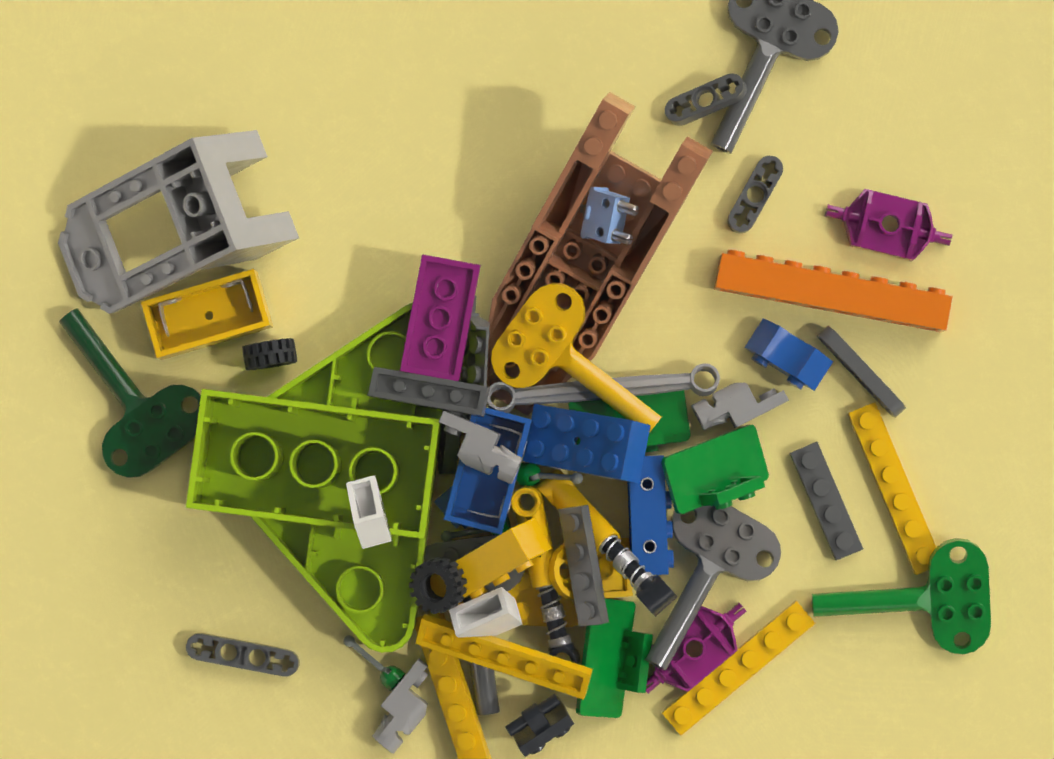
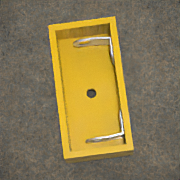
M255 269L141 301L155 354L160 360L273 328L258 272ZM207 312L213 313L211 320L206 319L205 315Z

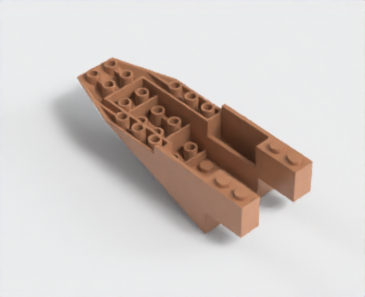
M611 92L602 99L492 299L488 321L490 322V337L488 341L487 387L494 383L502 382L495 374L491 363L492 350L497 340L529 297L541 286L550 283L565 284L575 289L582 297L585 306V320L573 339V347L589 361L596 356L710 158L712 150L687 136L661 180L611 151L635 106ZM591 187H607L610 192L629 197V203L638 206L639 210H634L638 212L636 216L626 215L623 230L624 233L633 236V239H629L632 240L631 244H611L595 239L581 238L583 214L580 213L582 204H586ZM561 293L557 296L559 307L563 309L571 307L572 300L569 295ZM514 362L506 364L505 371L508 376L517 377L520 373L519 366ZM553 367L540 381L529 387L565 383L572 376L560 367ZM500 389L492 393V396L508 405L511 403L512 396L506 390ZM534 404L514 405V408L528 416L533 411Z

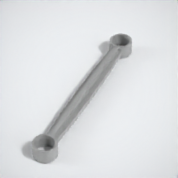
M699 364L691 373L642 375L612 379L634 396L689 389L699 396H709L716 391L720 375L714 366ZM700 371L711 373L715 380L714 385L708 389L698 387L694 382L695 374ZM578 381L513 389V387L504 382H497L489 387L487 407L509 413L514 408V405L567 403L601 399ZM502 389L509 392L512 396L511 403L506 407L495 406L490 399L494 391Z

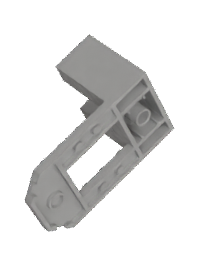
M253 130L191 138L67 205L65 217L68 220L65 231L60 233L58 244L78 296L87 302L92 301L100 305V309L109 314L115 313L200 270L256 260L299 239L289 211L247 218L231 179L232 175L267 158L258 131ZM162 191L182 244L126 272L106 220Z

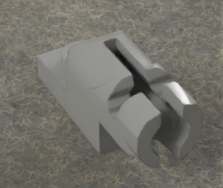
M733 383L712 394L714 407L709 405L705 399L691 405L703 430L727 423L726 419L730 418L734 428L789 401L784 390L777 393L774 388L760 395L761 402L757 403L747 383Z
M443 411L439 422L445 424L444 431L459 437L462 432L466 433L457 455L466 466L487 475L498 465L499 473L497 478L512 484L523 458L514 454L503 445H500V447L496 446L501 434L448 411Z
M420 658L382 703L381 707L388 711L389 715H384L378 729L372 735L376 741L393 754L403 743L397 731H403L404 734L410 735L426 715L428 703L410 689L412 685L418 688L428 676L424 671L428 665Z

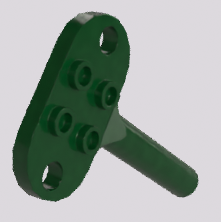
M78 308L60 319L59 323L124 408L125 414L123 418L106 433L102 443L103 458L107 466L114 473L127 478L141 477L154 470L195 439L201 399L200 393L185 385H170L151 397H145ZM192 396L197 399L198 408L193 413H186L183 409V401L185 398ZM118 449H123L128 455L127 462L122 466H118L113 462V454Z

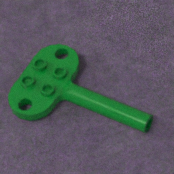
M954 538L946 540L935 548L929 559L928 581L922 587L812 594L813 617L927 611L930 614L931 628L935 640L943 649L954 654L963 655L975 652L984 645L990 635L991 609L987 558L979 546L968 539ZM954 547H963L966 551L964 558L958 561L952 560L950 558L951 550ZM965 632L969 634V641L962 646L956 645L954 643L955 635Z

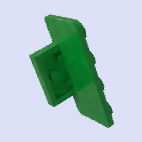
M684 390L636 396L661 416V419L649 433L645 453L659 451L658 445L683 442L690 439L691 433ZM603 400L569 402L568 404L569 410L626 419ZM578 438L576 441L577 445L580 444V438Z
M746 425L666 456L661 461L673 507L677 514H684L702 506H715L716 510L730 507L733 505L732 500L737 498L738 500H746L754 497L755 491L764 488V481L769 478L764 454L754 425Z
M605 599L609 622L586 626L582 666L591 668L593 671L584 700L577 698L576 713L581 716L619 718L622 715L625 690L646 693L649 662L645 659L651 650L653 634L633 631L636 608L634 602Z

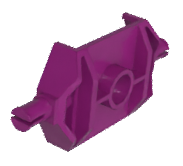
M864 189L849 207L841 208L828 204L825 216L841 219L844 222L851 247L857 246L913 261L929 243L936 242L948 246L951 244L952 234L936 231V228H934L932 215L927 203ZM892 216L897 220L898 227L896 231L888 232L883 228L882 221L884 217Z
M738 602L727 613L721 614L701 606L667 670L664 671L654 666V674L647 679L648 687L646 692L649 694L660 683H668L688 692L738 651L733 622L747 612L745 608L739 610L743 606ZM692 640L699 641L703 647L702 653L697 657H691L686 653V646Z

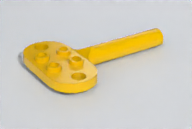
M550 283L541 286L529 297L497 340L492 350L491 358L495 374L502 382L511 387L526 388L535 385L551 368L560 367L627 420L651 425L650 433L661 419V416L574 349L573 339L585 320V306L582 297L575 289L562 283ZM565 293L570 296L572 300L570 308L563 309L557 304V296L559 294ZM514 362L519 366L520 373L517 377L508 376L505 371L507 363Z

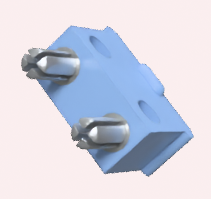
M591 187L585 205L582 204L580 213L583 214L581 238L595 239L611 244H631L632 240L629 239H633V236L624 233L623 230L626 215L636 216L638 212L634 210H639L638 206L630 204L629 197L610 192L607 187Z

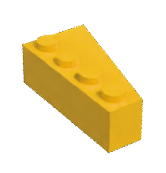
M532 518L507 530L455 561L459 564L457 569H463L464 574L461 575L462 578L467 579V583L463 585V587L467 588V592L462 595L464 599L468 596L474 599L488 592L485 588L487 585L493 583L496 587L510 579L508 573L515 569L517 573L528 569L534 565L531 560L552 549L536 518ZM437 574L431 575L430 585L436 595L444 597L446 594L444 580Z

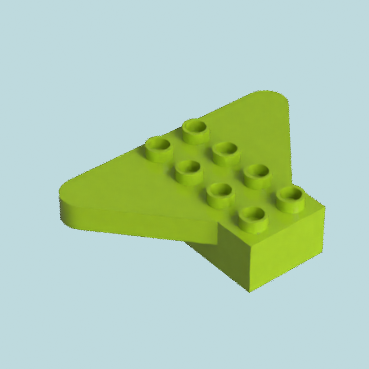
M413 302L390 315L267 397L202 389L186 508L250 516L358 639L369 649L380 653L393 652L403 647L412 637L416 626L418 606L415 604L417 598L411 597L410 593L413 592V588H409V583L413 581L410 577L415 572L414 569L424 563L442 426L439 420L443 410L368 396L374 367L400 371ZM375 475L392 541L362 549L353 522L346 483Z

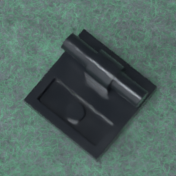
M554 693L538 705L534 703L522 711V716L505 726L511 737H514L518 748L526 757L529 754L540 752L546 743L553 738L565 735L570 730V727L574 725V722L563 702Z

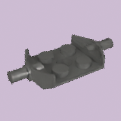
M475 296L459 382L487 386L490 322L481 318L479 313H475L477 297ZM463 414V418L470 421V415Z

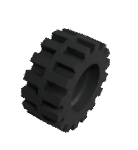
M293 338L263 341L242 347L246 370L274 368L297 362Z
M436 557L417 566L414 569L415 572L410 577L413 581L409 583V588H413V592L410 593L411 597L417 598L415 604L417 606L423 605L422 610L425 612L431 610V614H437L439 612H446L462 602L464 599L462 595L467 592V588L463 587L467 583V579L461 576L464 574L463 569H457L459 564L455 561L450 563V559L446 557L443 559ZM432 574H437L444 580L446 584V594L444 597L436 595L430 585Z

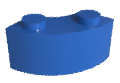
M764 318L745 346L747 350L754 354L751 358L753 361L765 368L768 364L788 376L786 380L788 383L800 390L805 386L815 391L833 363L832 360L815 347Z

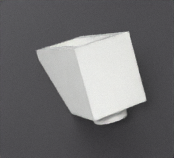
M375 475L346 483L353 522L362 549L392 541Z
M503 587L449 610L455 635L458 638L497 636L523 625L516 599Z

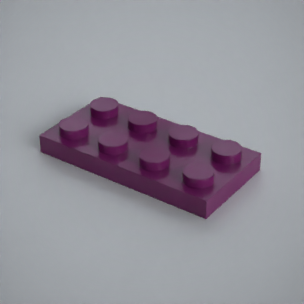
M422 254L400 371L459 381L481 265Z

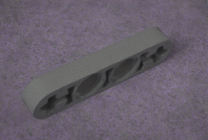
M827 326L817 335L822 344L892 417L896 418L906 409L903 402L835 330Z
M204 633L191 636L186 644L187 653L191 658L209 663L278 676L293 675L300 666L298 655L289 649ZM201 638L204 639V645L214 646L213 640L218 641L219 643L215 649V658L210 657L213 651L204 650L201 652V655H198L197 649L192 648L193 643H197ZM225 644H232L236 647L237 655L233 660L228 661L221 656V648ZM255 649L262 650L265 653L266 660L261 666H255L250 662L249 655ZM271 651L276 652L275 659H284L285 655H289V659L291 662H294V666L289 667L287 671H283V665L273 663V669H268L267 667L271 661Z

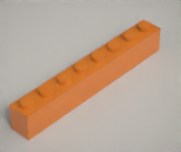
M728 250L727 254L722 253L720 255L714 290L941 333L947 331L953 296L945 295L946 290L928 287V291L916 289V284L900 282L899 286L888 284V279L875 276H871L869 281L859 279L860 274L849 271H842V275L830 273L831 269L823 266H814L813 270L802 268V263L785 260V264L773 263L774 258L757 255L756 259L745 257V252Z

